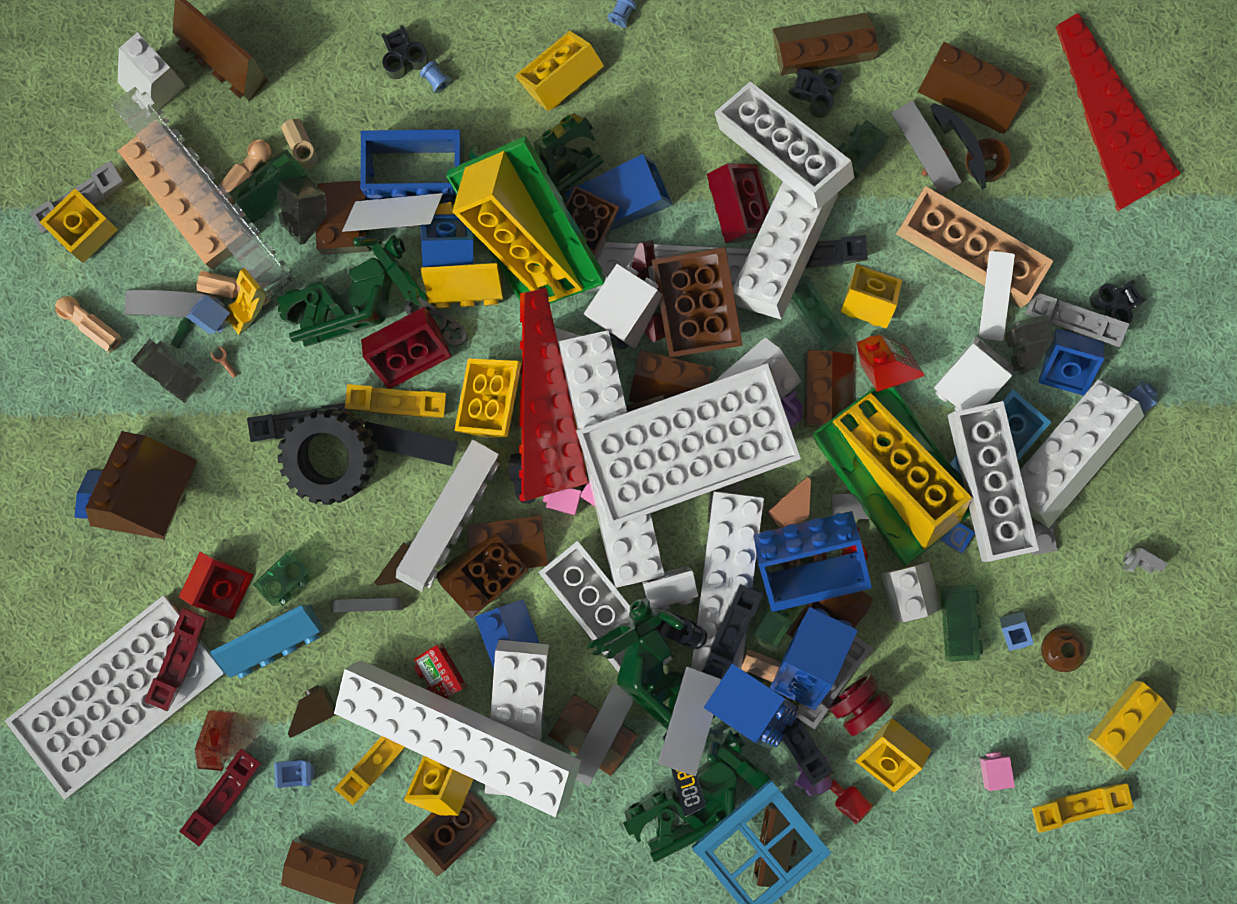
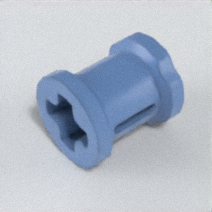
M616 0L617 4L613 12L609 13L607 17L611 23L625 28L628 25L627 19L631 11L636 9L637 4L633 0Z
M436 60L426 64L420 71V76L429 81L435 93H440L451 83L452 79L440 70Z

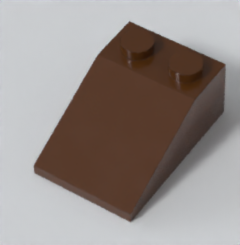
M361 180L317 183L316 249L321 255L370 252V246L357 247L353 244L355 237L369 236V229L342 232L355 202L367 200L360 189Z
M469 789L459 815H438L431 812L403 840L437 877L445 872L497 819Z

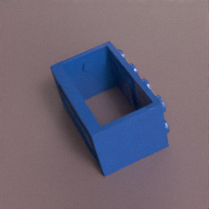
M460 129L361 131L360 189L367 200L443 193L440 200H444L445 203H455L457 194L450 183L373 184V177L375 175L373 153H455V167H458V165L464 163V141Z
M853 511L837 513L821 519L815 518L808 522L796 525L790 524L783 528L771 531L766 530L763 533L753 535L758 564L772 612L872 589ZM855 545L857 550L852 554L770 573L767 568L770 565Z
M809 607L791 640L770 689L816 710L834 685L858 630L852 628V624L845 620H836L829 617V614L822 609Z
M734 664L730 666L704 706L706 710L754 743L770 750L773 746H779L784 738L782 732L787 725L791 726L798 716L796 712L797 706Z

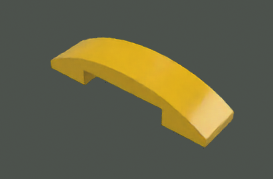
M246 268L240 270L236 281L241 287L235 302L227 307V311L230 313L226 319L238 335L244 332L253 322L265 300V291Z
M347 384L345 409L380 414L444 418L446 393L416 392Z
M381 736L334 790L353 806L394 761L405 746Z
M1122 783L1062 796L1031 808L1037 831L1042 833L1061 828L1064 824L1106 813L1114 814L1133 809L1134 806L1128 784Z

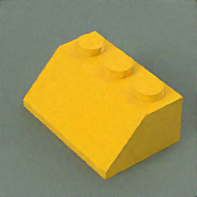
M569 30L519 71L515 77L537 103L549 112L551 109L558 107L561 101L568 95L576 92L585 81L593 78L604 65L592 45Z
M1133 681L1087 738L1127 771L1174 713L1164 699L1144 682Z

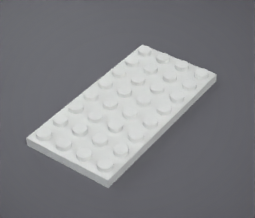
M768 363L576 430L609 527L801 459Z
M166 595L160 597L5 720L6 724L64 800L71 797L225 674V671L200 640L191 667L169 711L144 702L153 678L157 677L175 634L173 632L180 615V612Z

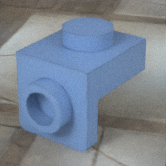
M1142 380L1126 394L1139 402L1143 414L1153 407L1158 400L1156 396L1158 394L1157 390L1150 383L1145 384Z
M299 759L274 762L276 788L311 786V780L314 779V767L310 764L309 760Z

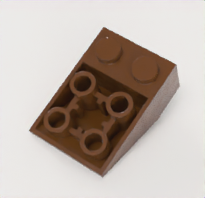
M575 185L565 207L586 238V244L598 261L620 207Z
M496 534L452 559L438 571L436 578L443 589L472 619L527 572L528 568Z
M859 591L808 603L788 628L786 634L793 638L809 607L822 609L829 614V617L836 620H845L852 624V628H855L869 611L873 598L865 592Z

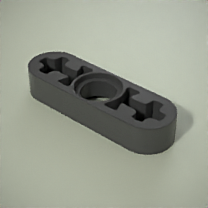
M421 297L418 298L422 304L421 308L424 306L427 310L430 308L432 309L429 311L431 316L440 315L443 318V323L439 327L441 332L447 327L448 321L452 323L448 326L453 331L461 330L462 338L460 340L456 338L454 341L451 340L452 335L445 330L443 337L447 343L452 346H461L466 342L467 331L461 324L430 303L425 302ZM407 300L405 302L404 308L407 315L411 314L413 310L410 307L413 301Z
M403 598L331 600V612L404 610Z

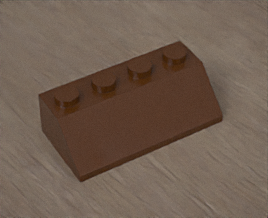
M867 13L772 29L781 76L794 74L798 69L811 71L875 60L879 52L875 27Z
M943 42L918 93L1004 135L1020 108L1031 84L953 45Z

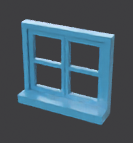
M771 779L692 845L693 851L698 857H701L738 904H773L831 854L830 850ZM772 801L790 824L764 846L746 823ZM795 828L812 851L786 873L768 850ZM737 830H740L757 852L731 874L713 851ZM759 857H762L778 876L779 880L753 901L735 878Z

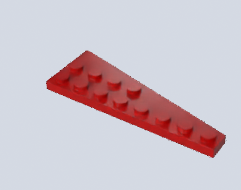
M1077 13L1056 26V30L1078 90V97L1081 99L1085 111L1084 115L1094 145H1096L1101 159L1102 169H1104L1109 183V190L1112 192L1116 204L1115 208L1117 211H1120L1178 177L1180 172L1081 16Z
M546 288L520 293V323H522V341H520V349L522 350V366L520 369V374H522V390H520L519 427H522V444L519 445V453L522 454V470H519V478H521L520 501H527L588 484Z

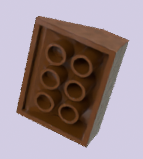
M175 0L172 33L178 39L176 44L186 53L189 51L193 52L196 55L194 60L203 68L209 66L213 70L211 74L220 83L223 84L226 81L230 84L229 90L239 99L245 97L250 101L269 81L253 57L187 0Z
M726 247L656 256L652 259L655 281L659 285L657 290L662 294L659 303L669 357L743 346Z
M121 431L85 507L90 526L165 540L194 472L197 460L146 435Z

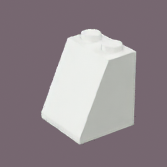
M138 32L119 48L118 83L149 117H152L186 86Z
M616 264L584 315L635 349L662 294L657 290L659 285L646 277L643 281L637 277L638 272L630 266L626 265L623 268Z
M975 336L938 380L934 389L937 390L936 395L944 402L949 400L954 404L956 411L983 406L1009 380L1013 374L1014 366L979 337Z
M929 561L881 573L893 621L907 622L930 616L941 610Z

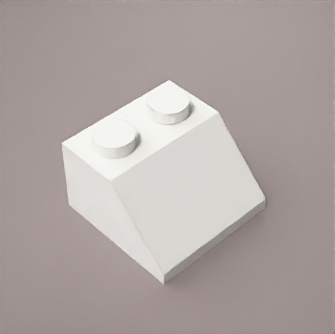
M688 565L666 571L663 577L642 581L645 595L650 601L651 608L661 609L663 607L669 609L670 604L679 602V605H686L694 602L693 598L698 597L694 575Z

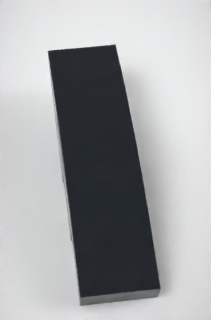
M371 422L365 423L364 427L366 430L371 429L374 434L371 436L372 442H377L378 450L453 467L458 442Z

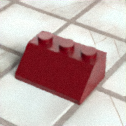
M727 163L707 173L709 189L712 193L715 211L718 215L725 243H740L756 239L770 210L758 164Z
M425 306L361 339L362 357L388 389L452 357L438 324Z

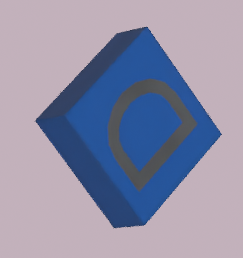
M959 523L940 541L959 553H963L975 532Z

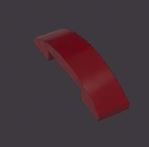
M653 240L638 243L632 262V268L638 272L637 277L643 281L646 277L649 278L648 267L653 266L652 259L656 257ZM653 313L645 329V333L651 342L666 337L662 313Z
M184 608L181 610L173 630L175 634L157 677L153 678L144 702L169 711L197 652L206 624V617Z
M241 748L226 767V771L198 809L192 813L179 832L197 846H201L245 789L261 765V762Z

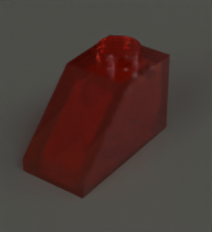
M208 711L194 749L198 769L223 771L229 753L233 713Z

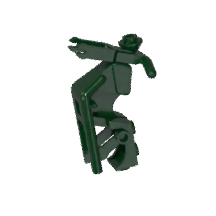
M575 113L562 118L558 125L543 132L540 138L533 142L536 153L545 165L546 172L560 195L604 163L601 156L597 153L593 155L589 147H585L579 152L574 148L565 146L566 143L579 137H588L592 141L595 140L590 131L593 129L591 123L586 117L581 118ZM474 144L471 147L469 154L471 160L481 156V148L478 144ZM554 156L560 160L565 159L567 162L557 168Z
M391 235L384 244L372 236L355 237L353 239L355 246L372 247L373 253L377 258H370L349 271L352 284L349 290L342 295H339L333 288L324 285L322 282H316L308 285V288L290 290L286 292V295L277 297L279 303L278 313L281 319L287 323L298 325V318L305 310L304 318L300 322L301 329L290 332V340L294 343L303 341L304 347H308L383 323L386 319L392 280L406 300L413 301L417 306H422L418 300L419 297L427 302V295L397 260L402 259L405 252L402 239H397L395 235ZM331 310L336 318L326 321L328 311Z
M638 599L630 606L629 617L632 621L617 625L597 639L591 640L588 644V649L597 646L590 653L592 655H600L602 652L610 649V652L604 656L607 659L614 658L618 653L626 649L617 677L618 686L668 730L685 673L670 671L665 674L663 661L671 656V650L659 631L653 628L657 627L664 620L680 630L684 627V622L669 611L651 608L648 599ZM667 699H669L668 707L663 703Z
M729 730L724 743L714 734H708L705 743L709 745L707 762L697 770L706 804L704 808L684 816L678 794L672 789L654 793L650 799L642 803L636 802L630 805L628 810L625 811L626 821L623 822L629 836L634 834L638 843L641 842L640 834L643 827L658 816L657 838L648 842L651 849L650 855L654 863L697 842L736 809L735 770L757 790L771 779L769 775L763 773L746 757L740 755L743 753L741 747L745 745L738 732L733 734L732 730ZM675 812L687 823L671 830Z

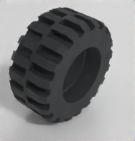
M326 407L320 408L294 420L292 426L286 428L283 433L285 438L279 442L278 446L282 453L277 455L278 463H283V468L279 470L281 476H287L289 482L286 483L290 489L295 487L298 490L296 495L300 498L307 496L309 497V502L314 504L322 502L323 505L344 502L365 488L369 483V479L374 476L376 471L374 465L378 463V456L375 455V450L378 449L377 442H372L371 436L374 434L371 429L366 430L363 426L366 423L361 418H354V413L348 410L343 412L341 408L336 407L330 409ZM318 434H332L338 437L346 446L349 454V465L343 475L337 478H328L319 474L311 465L308 448L312 438Z

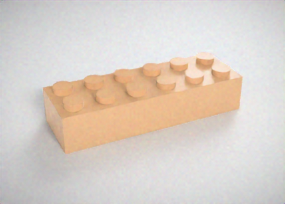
M157 121L117 150L209 268L214 269L250 241L249 237Z
M927 186L920 192L896 232V235L983 286L986 283L989 252L1013 253L1015 257L1009 301L1021 308L1030 302L1053 263V260Z

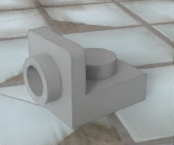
M1032 520L1039 551L1031 552V555L1058 551L1053 527L1056 526L1055 521L1048 528L1037 520Z
M1134 548L1133 551L1129 550L1124 556L1123 563L1125 565L1122 569L1126 572H1133L1138 563H1140L1139 567L1146 572H1163L1167 563L1143 548Z

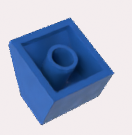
M455 214L434 215L431 224L420 225L423 267L473 265L472 231Z
M1056 328L1047 346L1038 383L1084 396L1088 392L1105 359L1104 342Z

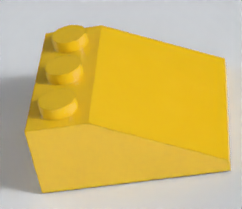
M497 263L421 268L428 301L431 305H435L437 309L450 308V304L460 303V307H474V302H484V306L499 305V301L504 300L503 275Z
M468 359L454 431L477 437H508L522 362Z

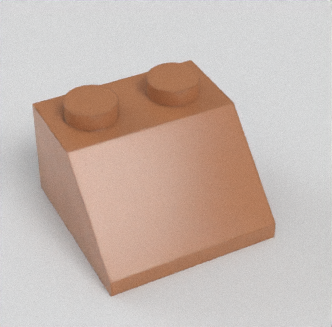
M808 477L801 480L766 512L779 528L790 524L804 523V520L809 517L811 480Z

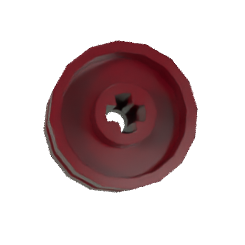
M870 673L848 686L828 707L837 719L846 717L842 726L851 736H855L871 726L888 711L894 702L886 691L875 693L879 683Z

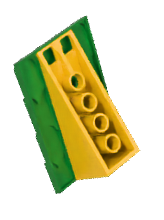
M524 136L517 139V141L510 142L496 150L494 149L460 164L458 167L449 169L446 177L457 194L452 212L489 248L519 301L520 293L546 288L549 303L551 304L603 285L605 276L600 264L586 244V238L565 207L562 196L548 176L545 165L528 138Z
M894 386L878 392L875 388H872L813 433L812 437L817 446L835 468V472L860 503L863 511L881 533V537L904 567L927 551L959 523H962L971 516L969 504L972 497L965 491L962 482L950 468L943 455Z

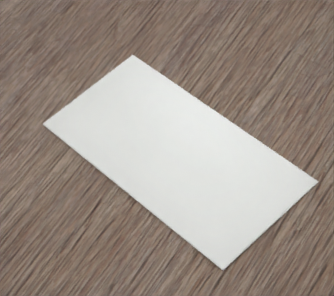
M443 193L356 201L342 232L431 224Z
M686 667L658 764L696 776L713 719V714L706 710L704 706L719 685L721 679Z

